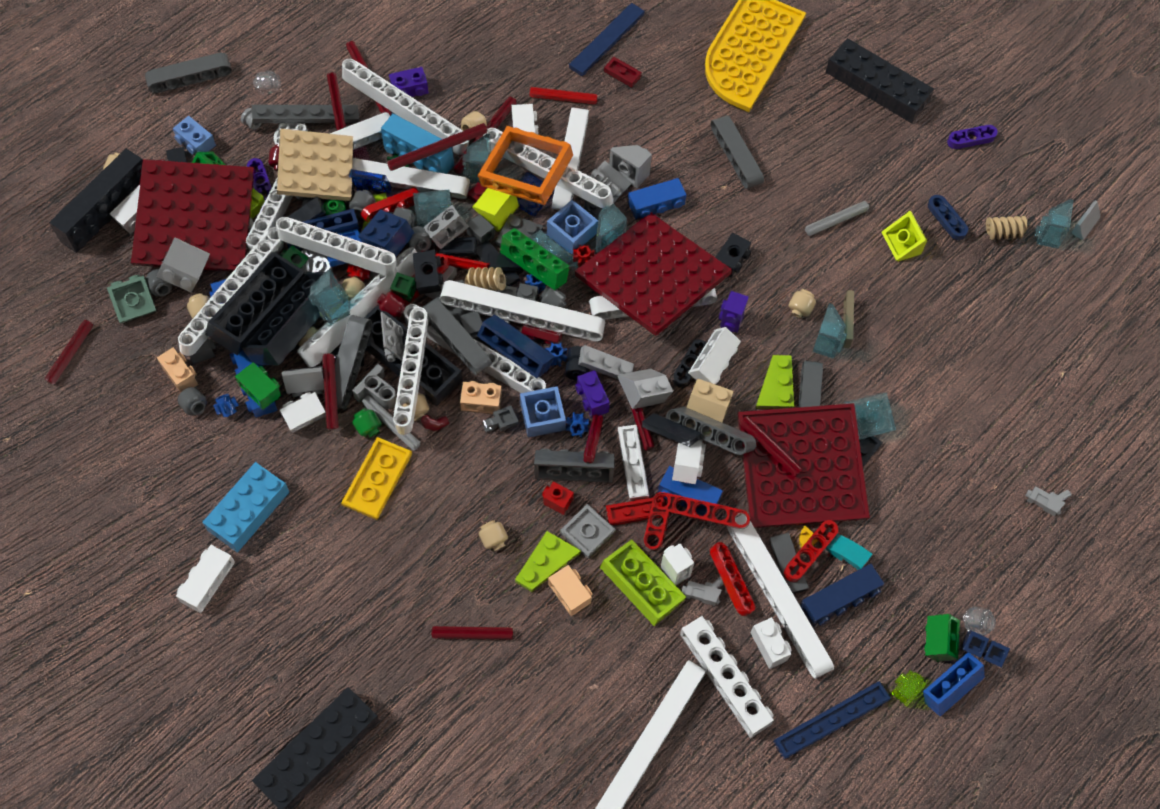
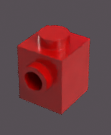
M554 481L550 487L546 486L542 493L543 504L562 515L566 513L574 500L573 491Z

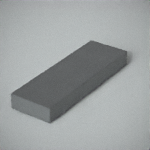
M789 533L771 537L769 542L780 573L791 592L795 594L808 590L804 575L797 582H789L784 577L785 567L796 555ZM796 565L790 574L792 576L796 574L800 566Z

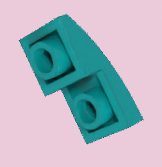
M839 534L834 537L825 549L840 561L844 559L857 570L863 568L873 555L859 544Z

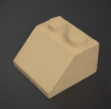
M697 378L687 408L723 423L734 391Z

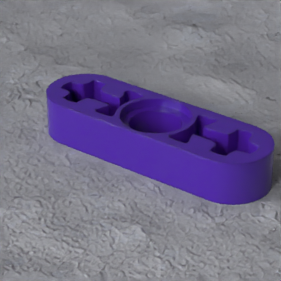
M993 125L954 131L950 134L947 144L952 149H961L990 143L995 140L998 131ZM973 134L977 137V139L972 140L968 137V135Z
M253 158L248 161L247 167H258L259 172H254V188L261 195H263L262 190H266L267 195H269L272 187L263 162L258 158ZM260 178L265 179L263 184H257L256 181Z

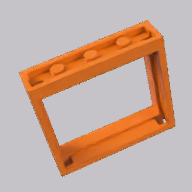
M507 126L478 174L481 186L545 205L573 157L571 144L552 139L548 136L537 135L534 132H527L516 127ZM512 141L559 154L540 187L493 173Z

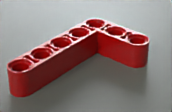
M659 492L652 501L644 544L651 550H658L662 547L670 513L737 529L747 528L750 524V516L741 509ZM660 497H667L668 503L666 506H658L657 501ZM680 501L687 502V509L685 511L677 510V504ZM698 506H706L707 513L703 516L697 515L696 509ZM717 511H726L727 517L724 520H718L716 518ZM739 514L747 517V521L743 525L735 522V518ZM656 516L663 517V524L659 527L653 524V519ZM653 535L659 538L656 546H650L648 542L649 538Z

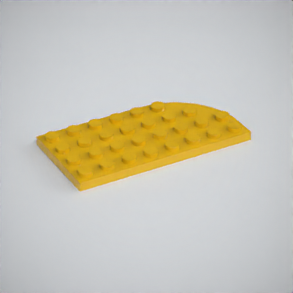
M738 0L710 45L706 55L705 74L713 91L729 104L750 112L805 19L806 12L777 0Z

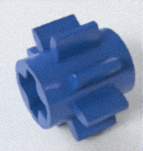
M532 274L527 275L525 284L538 287V295L546 289V284Z
M551 343L550 348H545L546 351L555 356L551 366L558 365L560 367L562 361H567V348L563 349L561 343Z
M224 394L215 399L217 404L213 406L217 415L222 413L223 417H228L237 412L235 407L239 405L235 396L230 397L229 394Z
M573 412L571 418L567 417L566 431L570 430L572 436L579 435L582 437L584 431L588 432L589 427L587 425L589 424V419H585L583 413L575 414Z

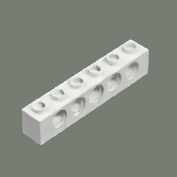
M703 616L683 627L680 635L702 668L706 670V674L751 739L771 726L774 721L773 713L769 707H764L760 701L761 696L759 692L751 688L745 672H740L736 666L737 661L734 656L728 654L725 650L726 646L720 637H716L710 621H705ZM705 637L710 643L704 645L700 643L699 639ZM711 655H719L721 661H713ZM730 672L733 678L726 679L722 673ZM735 689H741V690H743L744 693H745V696H743V697H738V696L735 694L734 690H735ZM749 706L754 707L757 714H749L746 708Z

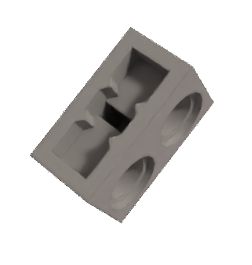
M451 205L424 226V229L435 244L442 249L469 226L455 207Z

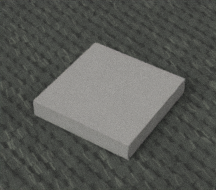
M588 504L560 529V534L573 546L581 550V553L588 559L616 532V529Z

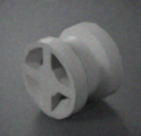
M251 108L246 109L241 115V123L248 125L252 130L258 129L262 124L252 123Z

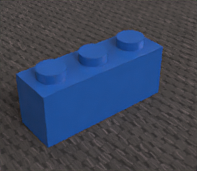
M679 178L628 193V204L635 220L650 215V212L656 214L663 213L669 209L680 208L685 205L686 193Z
M671 466L668 467L659 484L658 493L666 492L714 504L719 503L723 490L699 479L696 480V484L672 480L674 468ZM679 502L682 507L687 508V502ZM704 505L698 506L696 512L703 516L707 513V507Z
M968 652L923 691L925 704L937 715H943L985 678L984 665Z

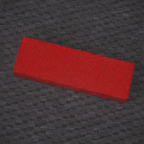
M664 497L658 499V506H666ZM653 498L606 505L609 524L614 526L648 520Z

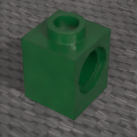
M397 272L390 290L411 303L417 290L415 278Z

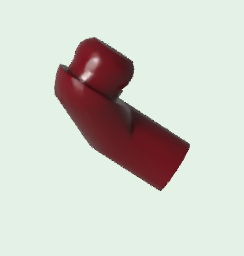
M424 415L420 419L422 426L431 431H437L450 424L446 416L434 420L429 415Z

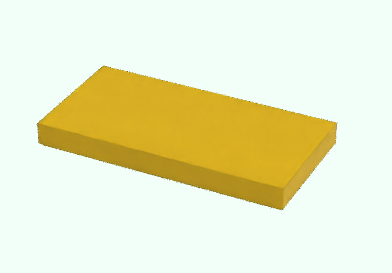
M377 437L342 500V506L378 520L412 456V451Z

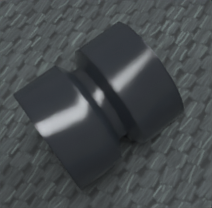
M573 346L568 349L565 376L577 381V376L590 372L589 368L578 365L581 347L583 346Z

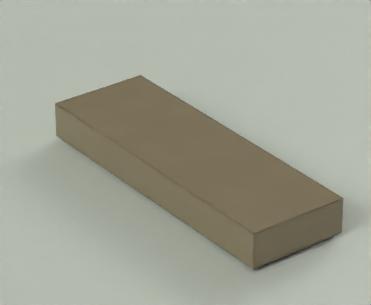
M848 290L844 297L843 348H850L853 342L854 291Z

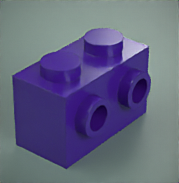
M423 67L389 74L390 83L411 97L429 93Z
M731 291L728 300H723L719 315L721 328L726 327L729 331L738 333L745 314L748 296Z
M596 371L577 376L575 388L578 395H581L585 411L589 412L590 417L593 418L595 414L599 416L608 413L610 402Z

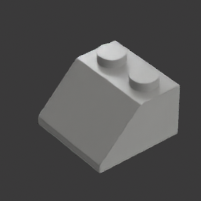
M638 145L612 147L609 164L631 182L632 186L638 188L650 175L652 154L647 149Z
M174 238L156 277L192 293L210 253Z
M323 366L291 369L282 372L287 394L292 393V397L302 396L304 392L311 391V394L314 392L316 394L323 393Z
M653 369L617 376L632 409L664 403L673 393L666 375Z

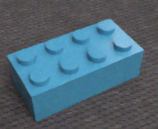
M393 113L381 127L384 149L390 154L396 153L399 156L442 140ZM453 147L412 164L421 170L448 174L454 166Z
M255 462L202 523L208 532L238 553L289 494L288 487L285 482Z

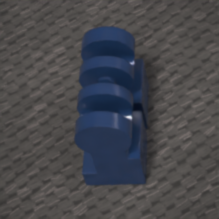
M972 630L967 632L961 645L963 650L980 658L982 656L984 660L1001 668L1010 648L991 639L989 640V638Z

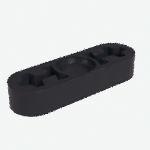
M698 339L692 343L674 372L673 382L677 387H686L693 377L688 373L691 367H688L685 362L687 360L696 361L702 351L700 350L696 356V349L699 347L704 348L707 343L704 340ZM685 371V379H682V381H680L679 377H681Z

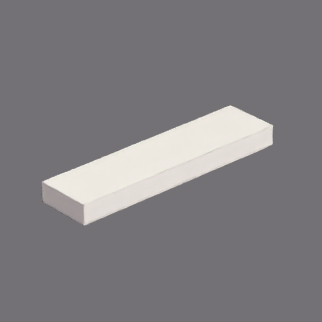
M637 425L618 427L629 500L649 498Z

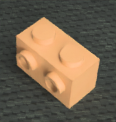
M174 347L157 357L163 370L180 393L186 388L198 385L194 377L197 375L191 365L187 367L185 364L186 358L181 352L177 353Z
M463 382L460 399L461 411L493 414L494 411L500 410L501 386L495 383Z
M567 565L548 578V585L570 616H573L591 604L592 592L587 585L583 586L580 582L581 577L576 569L572 570Z

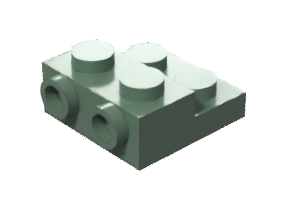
M134 275L128 281H116L111 283L110 287H107L120 324L157 312L144 276Z

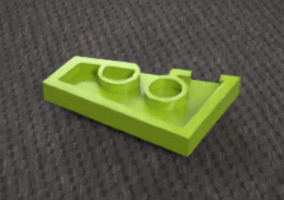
M773 355L755 409L794 408L792 356Z
M546 531L516 577L515 582L533 592L560 568L562 569L570 560L581 554V550Z

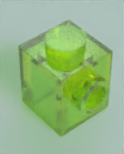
M910 670L906 675L901 673L895 680L897 686L891 694L908 707L927 683L924 682L920 674Z

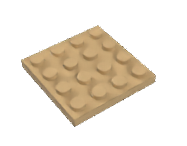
M280 129L277 194L351 201L353 136Z

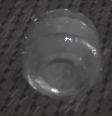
M261 71L256 74L253 85L260 94H271L278 91L281 81L279 75L274 71Z
M973 606L963 616L965 628L980 635L989 634L996 625L995 617L988 609Z

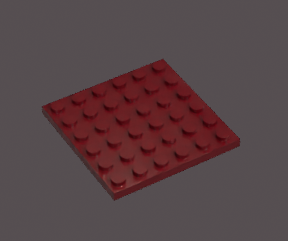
M143 159L131 264L160 267L174 238H177L210 253L203 270L233 272L246 257L247 253L246 238L249 233L254 167Z
M650 212V215L642 218L575 270V276L653 335L657 336L731 274L732 269Z
M854 403L738 412L740 431L749 434L740 425V421L748 416L802 468V471L797 476H793L758 441H756V447L753 451L742 454L748 511L754 528L823 523L826 520L839 522L870 518Z

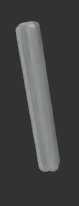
M866 201L855 204L807 225L805 232L808 236L823 231L868 211L869 204Z
M370 395L362 400L363 405L369 410H374L378 418L412 450L415 451L420 447V441L411 433L402 435L396 431L393 416Z

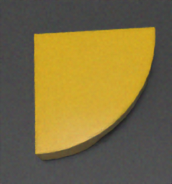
M806 526L803 527L799 536L801 548L814 534ZM813 540L812 545L814 546L819 540Z

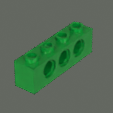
M515 228L502 236L501 254L553 290L558 289L567 282L569 265Z

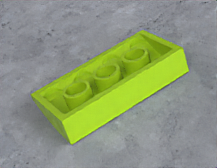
M632 539L604 559L600 566V569L653 626L662 621L686 599V596Z

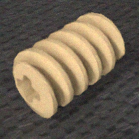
M1011 216L1007 218L988 217L986 219V232L991 240H994L995 235L1000 240L1002 234L1004 239H1008L1009 234L1012 239L1016 238V234H1018L1019 239H1022L1023 234L1027 230V218L1025 216L1021 218L1019 216L1014 218Z
M471 267L465 277V284L488 290L503 291L506 288V277L500 267L496 269L493 267L489 269L487 267L483 269Z

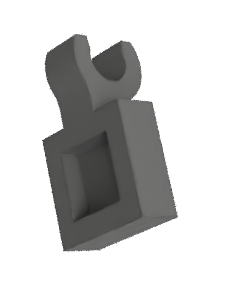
M508 406L494 411L493 418L483 421V428L486 433L493 431L496 427L503 431L518 425L519 421L512 406Z

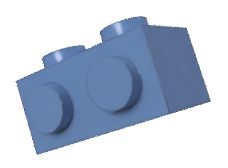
M187 116L173 128L175 140L180 145L184 144L192 155L197 152H209L216 146L213 135L190 116Z

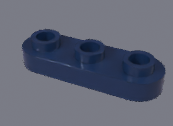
M931 196L928 202V209L953 239H964L968 233L966 223L943 196Z

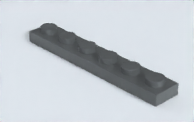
M252 105V123H335L332 105ZM342 105L345 123H359L358 105Z

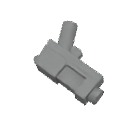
M1035 486L1032 491L1028 490L1025 496L1028 497L1027 502L1034 503L1043 508L1045 512L1055 516L1061 514V508L1065 504L1063 501L1071 497V493L1069 490H1065L1059 495L1054 492L1049 494Z
M720 576L713 584L706 582L703 585L688 581V585L683 586L682 593L685 594L687 599L692 598L715 606V604L720 603L719 596L722 590L719 588L724 583Z

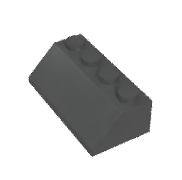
M546 448L536 450L534 460L535 479L613 483L614 454L601 451L595 454L593 463H585L583 460L585 450L579 452H571L566 449L551 451Z

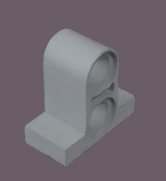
M377 364L352 392L354 399L359 403L366 396L370 395L383 408L391 409L395 407L397 397L395 389L383 380L385 372L382 366ZM371 385H377L375 388H369ZM385 396H392L389 399H384Z

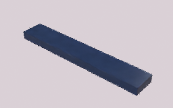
M633 3L629 4L569 64V68L583 76L644 16L645 11Z
M878 681L774 739L773 743L785 760L890 701L891 697L882 683Z

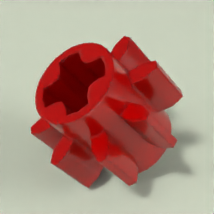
M579 245L577 250L573 249V262H577L578 267H580L594 256L595 251L590 250L589 245Z
M348 265V277H357L362 282L370 277L371 271L355 265Z

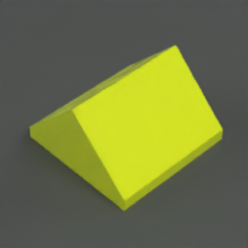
M487 188L472 208L499 232L505 225L510 213L513 214L519 207L516 196Z
M911 211L882 231L890 250L898 262L921 255L927 243V239Z

